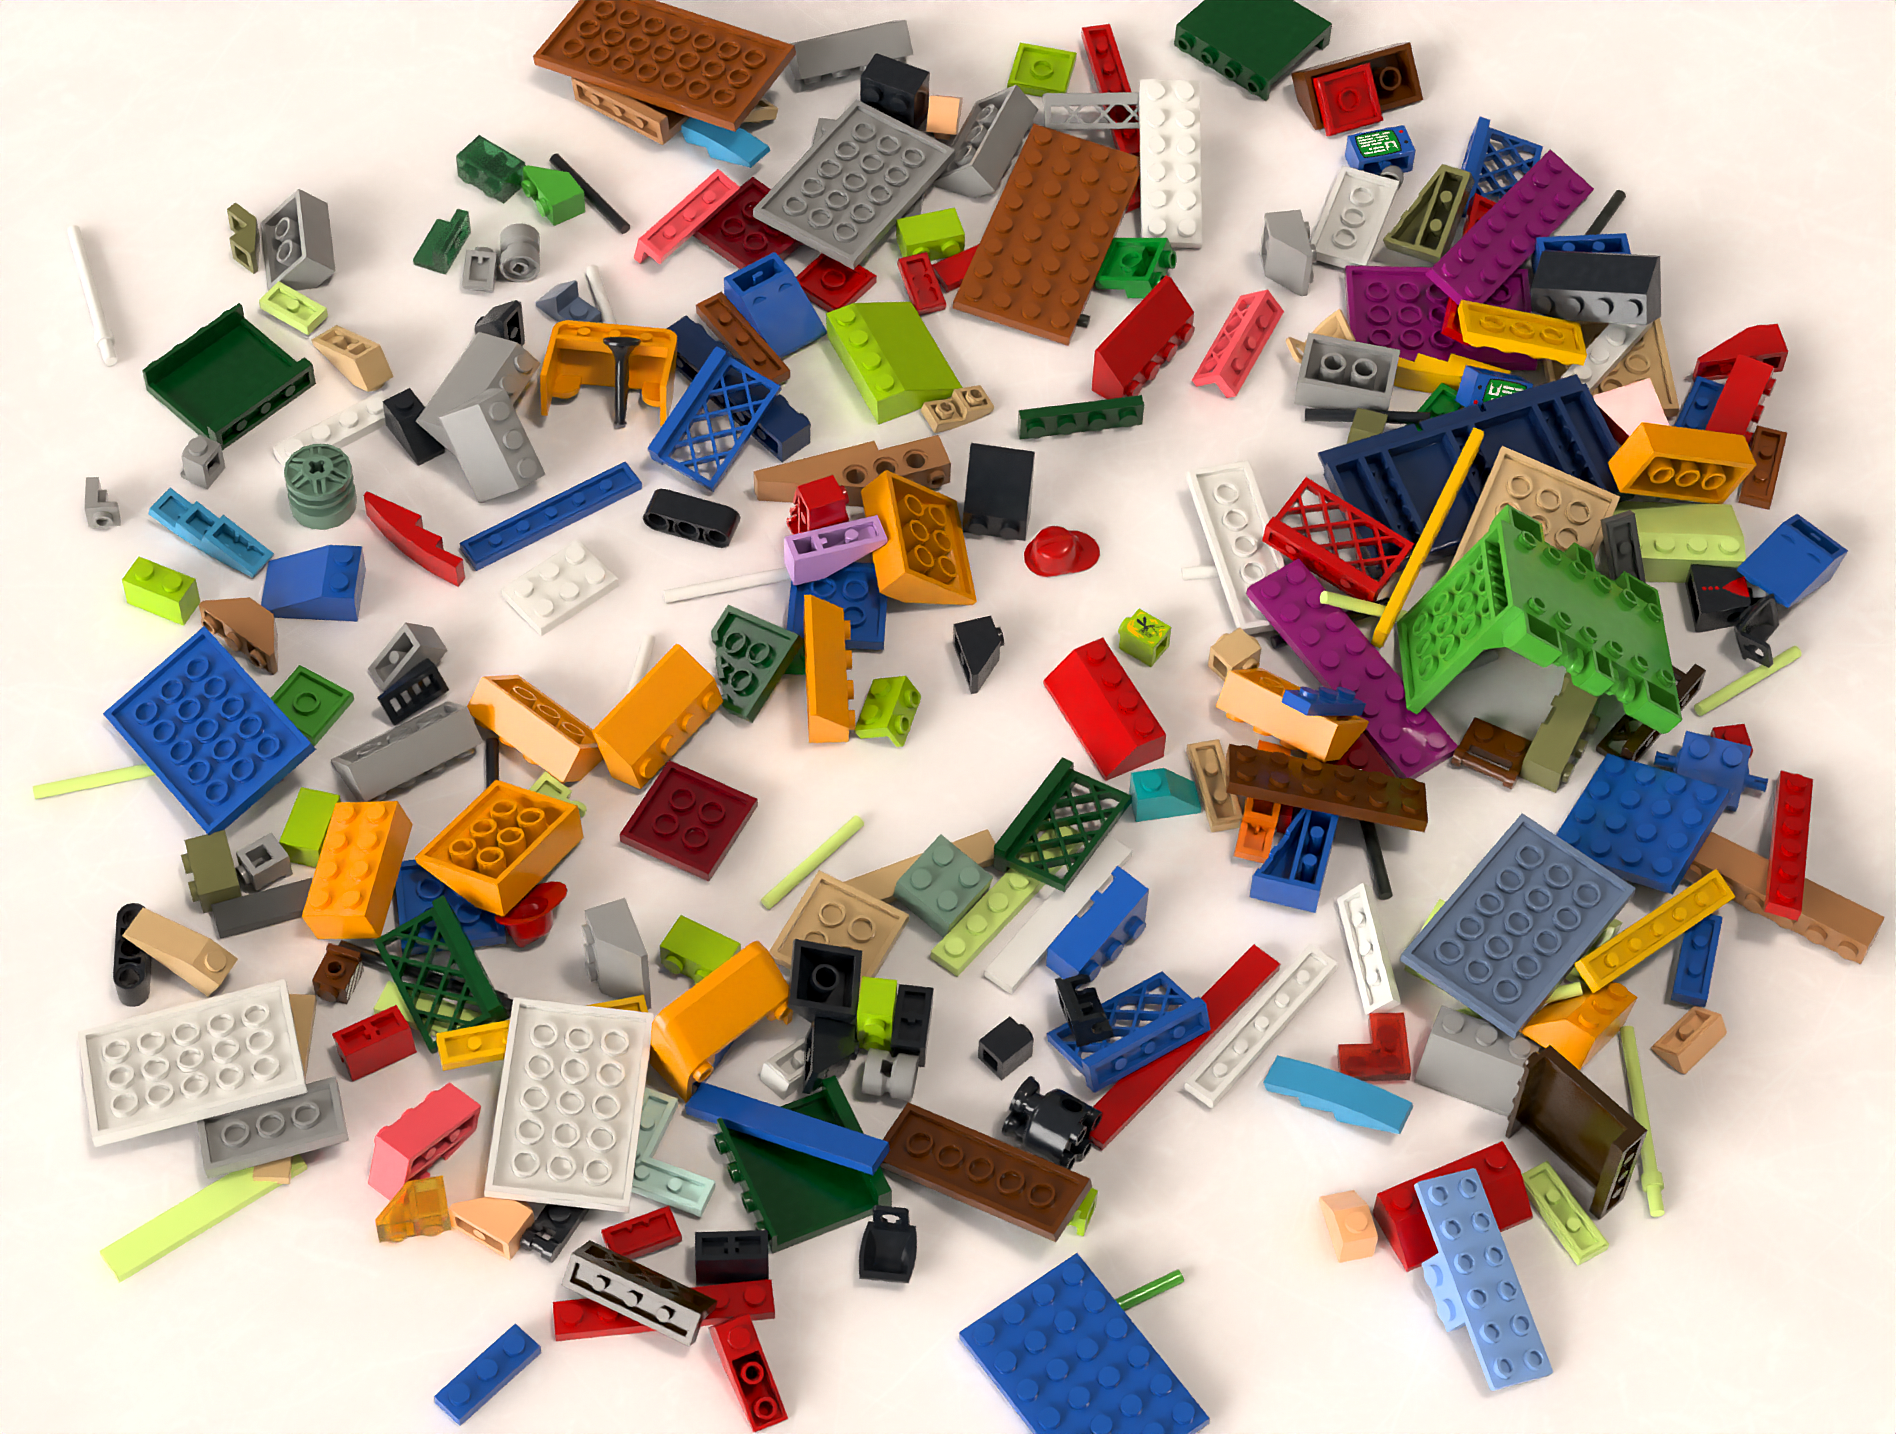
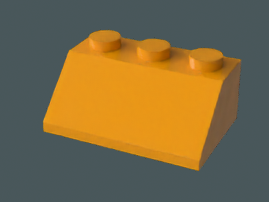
M1611 981L1598 991L1592 993L1588 985L1582 983L1583 995L1548 1003L1529 1021L1520 1033L1544 1048L1551 1045L1577 1069L1581 1070L1624 1026L1638 998L1622 984Z

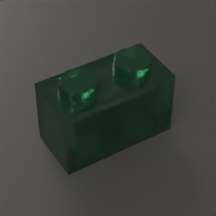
M478 135L456 155L458 177L463 182L472 184L482 190L488 197L495 198L504 204L522 188L521 181L524 180L522 167L526 166L525 162L481 135Z

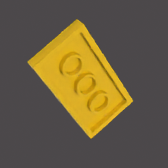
M1460 301L1458 316L1463 342L1474 347L1486 346L1496 348L1504 353L1516 352L1526 354L1534 359L1547 358L1557 360L1565 365H1584L1587 353L1580 323L1477 302Z

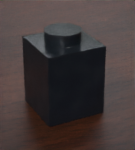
M1009 1016L979 1040L978 1058L1002 1081L1032 1057L1033 1035L1024 1024H1018Z

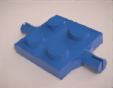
M1690 731L1685 732L1682 748L1676 756L1657 751L1653 765L1673 769V773L1730 789L1731 799L1725 809L1734 812L1738 808L1740 796L1745 787L1765 792L1768 778L1749 774L1748 761L1751 746Z

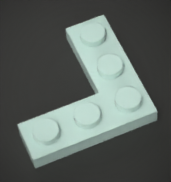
M645 1087L632 1192L702 1217L716 1188L715 1181L653 1158L678 1107V1098Z

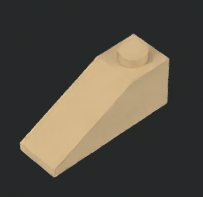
M336 325L311 340L313 345L354 386L367 392L382 388L386 381L394 377L380 344Z
M144 907L122 935L207 997L220 986L238 960L237 957L212 939Z

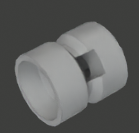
M523 223L512 224L504 228L500 234V271L502 275L515 282H526L534 279L540 272L539 232L534 227Z
M870 1048L865 1063L862 1093L882 1096L885 1092H889L893 1099L911 1102L916 1085L919 1056L899 1053L896 1057H891L889 1051ZM891 1072V1077H887L884 1075V1073Z

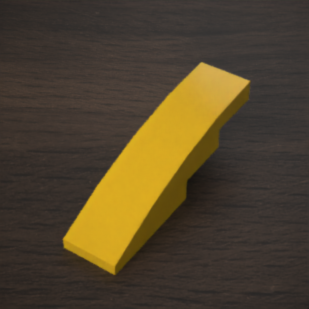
M1418 353L1415 362L1399 357L1394 386L1433 393L1441 383H1444L1458 391L1466 365L1510 374L1511 371L1452 353L1448 362Z

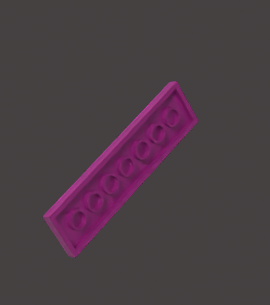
M1550 149L1426 273V276L1458 305L1461 300L1484 304L1535 251L1536 237H1549L1592 193L1594 188Z
M1299 558L1247 588L1246 595L1323 687L1336 690L1337 687L1350 689L1356 693L1355 698L1366 703L1362 716H1359L1369 721L1363 733L1399 778L1416 779L1453 756L1458 745L1425 707L1418 714L1406 708L1403 680L1342 608L1320 602L1321 593L1326 590Z

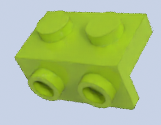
M907 676L873 679L856 724L855 733L860 739L888 736L896 747H903L920 704L921 694Z

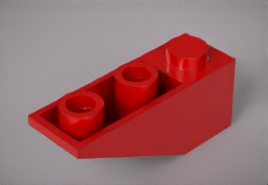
M740 1314L708 1327L722 1366L753 1433L788 1419L750 1314Z

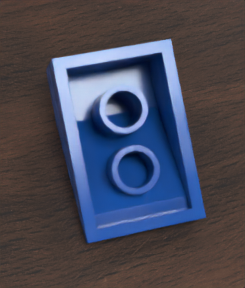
M326 545L269 561L261 606L273 613L274 618L358 622L366 573L362 546Z

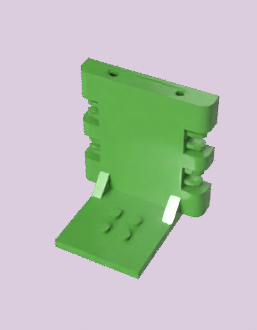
M1509 504L1495 516L1489 531L1397 622L1406 708L1415 714H1418L1483 650L1506 647L1543 668L1550 664H1554L1557 667L1564 666L1566 672L1571 674L1573 685L1595 697L1603 693L1609 696L1616 695L1617 700L1623 703L1624 712L1661 734L1670 732L1682 721L1675 683L1676 679L1673 673L1658 590L1625 571L1615 581L1607 578L1596 571L1593 553L1575 542L1564 552L1545 542L1542 523Z

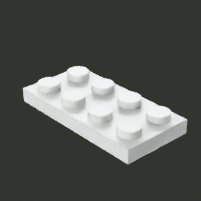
M1342 165L1310 244H1314L1316 247L1317 261L1342 268L1346 266H1368L1398 191L1399 181Z

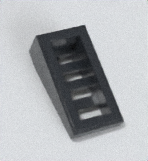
M426 658L378 696L377 699L389 720L395 726L449 691V688L436 665L429 658ZM426 677L431 682L427 687L423 682V679ZM416 683L421 690L417 695L412 688ZM404 691H406L409 697L411 698V700L408 703L405 702L403 696L401 695V693H403ZM393 698H396L401 707L397 712L390 702Z

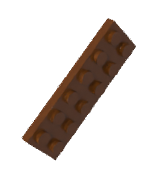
M1229 744L1226 753V793L1425 833L1428 824L1426 787L1423 782H1418L1412 778L1403 779L1388 776L1377 771L1368 772L1353 769L1347 765L1323 763L1313 758L1303 759L1288 756L1282 752L1258 750L1248 745Z
M909 1102L883 1138L884 1141L889 1142L890 1151L881 1163V1168L1054 1242H1057L1092 1188L1091 1179Z

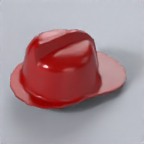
M1049 526L1042 529L1027 545L1024 552V561L1028 569L1036 575L1043 577L1088 570L1097 563L1100 557V549L1095 539L1086 533L1067 530L1060 526Z
M554 881L536 885L504 917L496 914L494 916L495 921L506 926L509 935L518 947H525L550 932L553 925V909L566 897L568 891L566 885Z

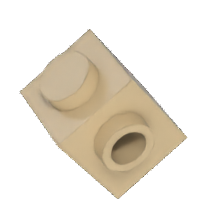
M1239 627L1230 634H1223L1210 647L1208 666L1225 682L1229 670L1259 668L1262 648L1256 638L1248 635Z

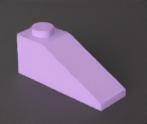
M878 515L784 537V563L793 585H799L830 576L887 544L888 539Z

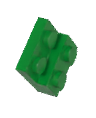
M1114 238L1095 279V286L1097 289H1124L1128 298H1145L1165 277L1168 270L1175 268L1177 263L1176 252L1172 250L1168 238Z

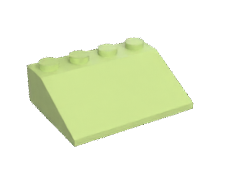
M1624 501L1617 504L1613 515L1628 510L1635 513L1646 582L1685 583L1691 564L1738 568L1746 560L1744 536L1732 505Z

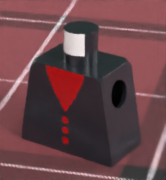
M1691 564L1685 582L1696 633L1737 625L1741 614L1749 606H1753L1766 596V592L1758 586L1747 587L1745 576L1739 573L1737 568Z

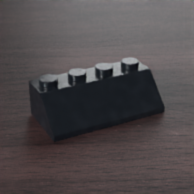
M1544 250L1542 251L1531 286V313L1570 321L1648 325L1661 317L1660 256Z

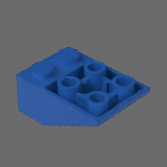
M776 252L724 277V295L780 359L827 334L826 328L794 273Z
M1795 514L1784 521L1737 568V571L1745 576V579L1750 584L1760 587L1769 595L1774 594L1776 603L1789 608L1830 581L1848 550L1799 514Z

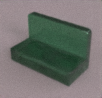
M457 209L450 222L437 219L414 256L413 264L446 275L471 233L469 212Z

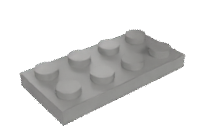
M336 1077L306 1084L307 1093L198 1120L197 1126L204 1170L208 1179L349 1141Z

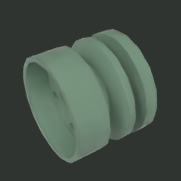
M329 444L304 446L291 454L285 463L284 478L293 517L301 525L319 530L338 527L349 520L356 510L357 504L352 465L349 457L340 448Z

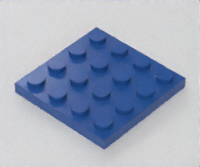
M1607 753L1556 836L1621 879L1673 895L1730 801V789Z

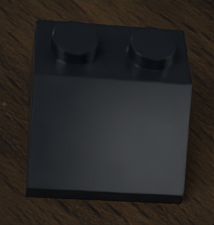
M794 939L787 1007L810 1023H812L814 1017H820L851 1024L857 1017L862 950Z

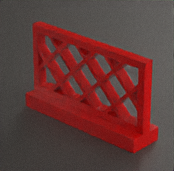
M1305 477L1276 517H1272L1267 523L1262 538L1264 543L1291 560L1295 561L1299 558L1309 571L1347 595L1375 603L1381 590L1414 546V543ZM1306 490H1309L1318 496L1320 504L1303 506L1301 496ZM1328 510H1341L1345 513L1347 521L1331 523ZM1322 511L1325 523L1308 526L1305 513ZM1300 514L1303 526L1291 528L1282 521L1288 515ZM1367 526L1372 530L1374 537L1357 539L1355 527ZM1349 528L1352 540L1335 542L1333 530ZM1327 531L1330 543L1319 545L1312 541L1310 533ZM1394 543L1402 548L1398 555L1385 556L1382 544ZM1376 545L1379 557L1362 559L1360 547ZM1354 548L1357 560L1344 561L1339 558L1338 550ZM1381 565L1383 576L1379 581L1366 574V566Z

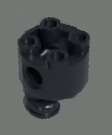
M1029 1076L1018 1088L1009 1107L1011 1113L1004 1122L1002 1134L1015 1137V1141L1022 1144L1028 1152L1071 1170L1077 1157L1084 1159L1093 1145V1140L1089 1138V1134L1099 1125L1103 1112L1062 1089L1056 1088L1042 1095L1040 1094L1039 1082L1035 1080V1077Z

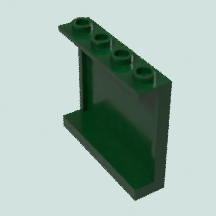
M1204 0L1176 24L1174 46L1199 60L1205 66L1222 74L1228 80L1237 83L1251 94L1267 101L1269 99L1270 86L1314 46L1323 50L1329 45L1332 23L1294 0Z
M240 303L224 311L214 321L205 327H201L191 337L175 345L172 350L159 359L152 361L142 370L146 390L198 435L200 434L221 444L222 451L316 384L313 364L305 357L297 362L245 319L243 306Z
M835 1075L822 1080V1091L780 1106L863 1133ZM722 1118L717 1119V1134L713 1135L716 1148L720 1155L726 1154L730 1162L727 1164L728 1173L734 1184L739 1183L743 1190V1193L740 1194L746 1212L748 1214L753 1212L757 1220L754 1223L755 1230H768V1246L772 1254L872 1215L873 1206L875 1205L892 1207V1190L880 1166L874 1175H870L727 1128Z

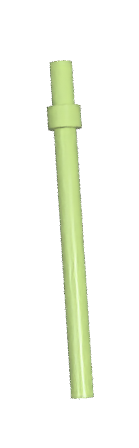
M1623 1026L1620 1028L1634 1118L1648 1130L1640 1151L1644 1172L1641 1175L1642 1188L1647 1193L1650 1215L1659 1217L1665 1214L1661 1193L1664 1189L1662 1173L1657 1169L1634 1027Z

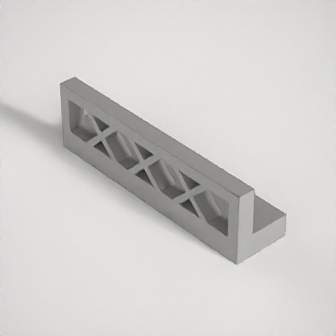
M1139 92L1044 93L1042 95L1044 127L1053 130L1140 129L1139 116L1136 114L1139 111ZM1063 106L1071 114L1064 123H1051V107ZM1069 106L1079 107L1075 111H1073ZM1084 106H1093L1101 115L1093 123H1085L1077 113ZM1099 106H1108V107H1107V109H1106L1105 111H1103ZM1113 106H1123L1130 115L1122 123H1115L1107 113ZM1129 106L1138 107L1133 111ZM1073 117H1074V118L1077 119L1080 123H1069V122H1070V121L1073 119ZM1104 117V118H1105L1107 121H1109L1110 123H1098V122ZM1132 117H1134L1138 122H1128V121H1129Z

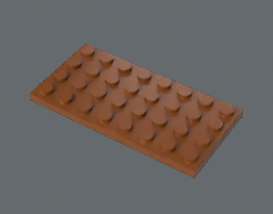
M579 0L533 55V60L537 66L736 132L796 55L795 45L656 0Z
M1033 124L953 301V309L1069 346L1079 318L1094 288L1095 279L1139 183L1140 157Z

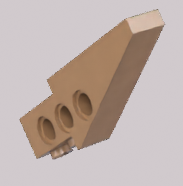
M939 435L878 450L875 441L753 471L754 492L758 501L793 503L792 500L797 486L834 475L838 485H843L848 493L849 504H846V506L864 507L861 490L885 470L927 488H937L943 484L950 483L951 462Z

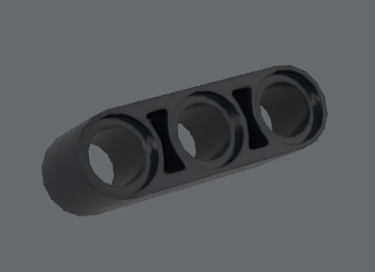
M662 488L654 491L643 515L644 523L653 530L717 548L729 546L741 519L740 514L729 506Z
M139 903L124 905L118 911L116 917L113 979L119 1000L122 1004L129 1007H136L145 1003L150 994L152 957L122 936L144 907ZM136 983L133 986H127L128 984Z

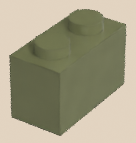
M225 830L214 832L211 835L206 834L184 840L187 853L181 855L185 873H193L195 881L188 882L193 902L200 901L203 914L212 912L211 904L242 896Z

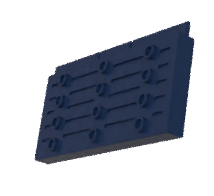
M1577 374L1482 402L1483 412L1480 411L1479 406L1476 404L1420 421L1421 431H1418L1413 423L1318 452V457L1324 468V478L1333 494L1414 543L1413 549L1396 572L1405 569L1473 428L1484 431L1483 434L1485 435L1480 449L1424 564L1456 553L1502 446L1620 496L1618 503L1633 499L1636 494L1619 492L1608 462L1619 450V447L1587 384H1582ZM1340 510L1344 520L1347 521L1345 513ZM1367 526L1355 527L1357 539L1374 537L1372 530ZM1394 543L1382 544L1385 556L1398 555L1402 548ZM1376 545L1360 547L1362 559L1379 557ZM1381 565L1366 566L1371 578L1377 579L1383 576Z

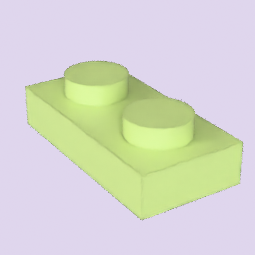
M279 281L259 300L260 309L307 335L328 317L326 307Z

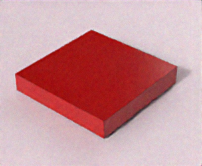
M1370 63L1313 78L1326 136L1336 135L1384 121Z
M823 253L796 276L809 301L827 312L855 303L877 283V275L858 264L853 270Z

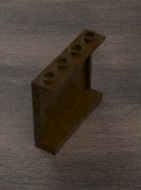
M1549 1045L1541 1053L1533 1052L1523 1063L1524 1073L1517 1083L1519 1090L1512 1100L1514 1107L1507 1117L1509 1124L1505 1136L1510 1139L1523 1126L1596 1190L1589 1212L1600 1220L1623 1200L1648 1130L1556 1049Z

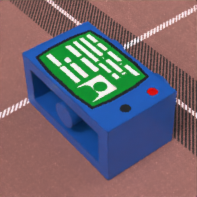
M1401 125L1348 135L1345 158L1350 168L1380 176L1382 170L1390 165L1399 167L1403 173L1412 171L1416 150L1405 126Z
M1466 365L1455 401L1465 408L1477 404L1480 411L1483 412L1482 402L1532 388L1533 384L1521 376Z

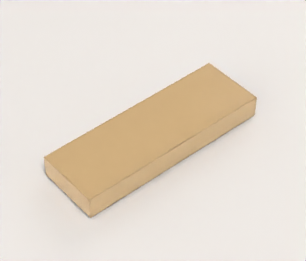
M1220 740L1187 744L1186 752L1211 832L1240 828L1243 813L1237 795L1226 793V759Z

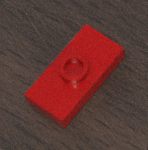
M924 252L899 258L897 265L909 298L919 316L945 310L947 304L928 253Z
M670 1206L601 1230L606 1247L629 1259L643 1256L682 1241L681 1232Z

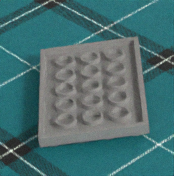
M856 99L753 209V217L854 270L896 224V219H900L955 159V149Z

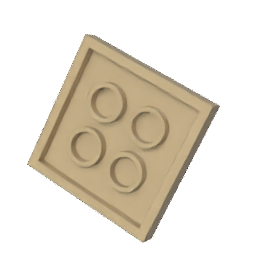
M819 870L769 952L776 963L791 970L794 939L862 950L860 996L862 976L875 978L907 925L909 914Z

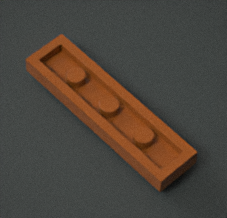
M722 291L696 304V313L736 359H741L747 367L776 384H780L790 378V369Z

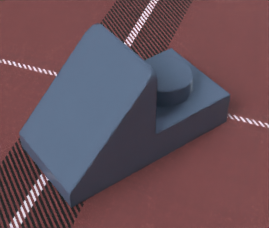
M576 280L556 285L536 301V307L558 322L573 320L599 323L602 320L601 312L579 297L578 282Z

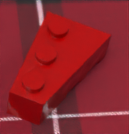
M1738 354L1705 430L1743 435L1749 446L1753 433L1750 432L1753 423H1759L1765 408L1762 404L1766 396L1770 397L1777 379L1772 378L1774 366Z

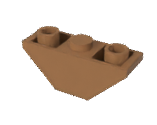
M250 597L205 600L199 604L202 617L201 624L212 635L216 633L225 640L232 650L244 653L257 668H264L272 675L278 672V633L273 613Z

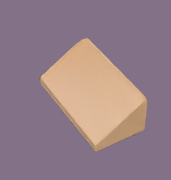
M1694 1005L1651 1047L1652 1051L1678 1072L1686 1074L1726 1035L1727 1031L1722 1015Z

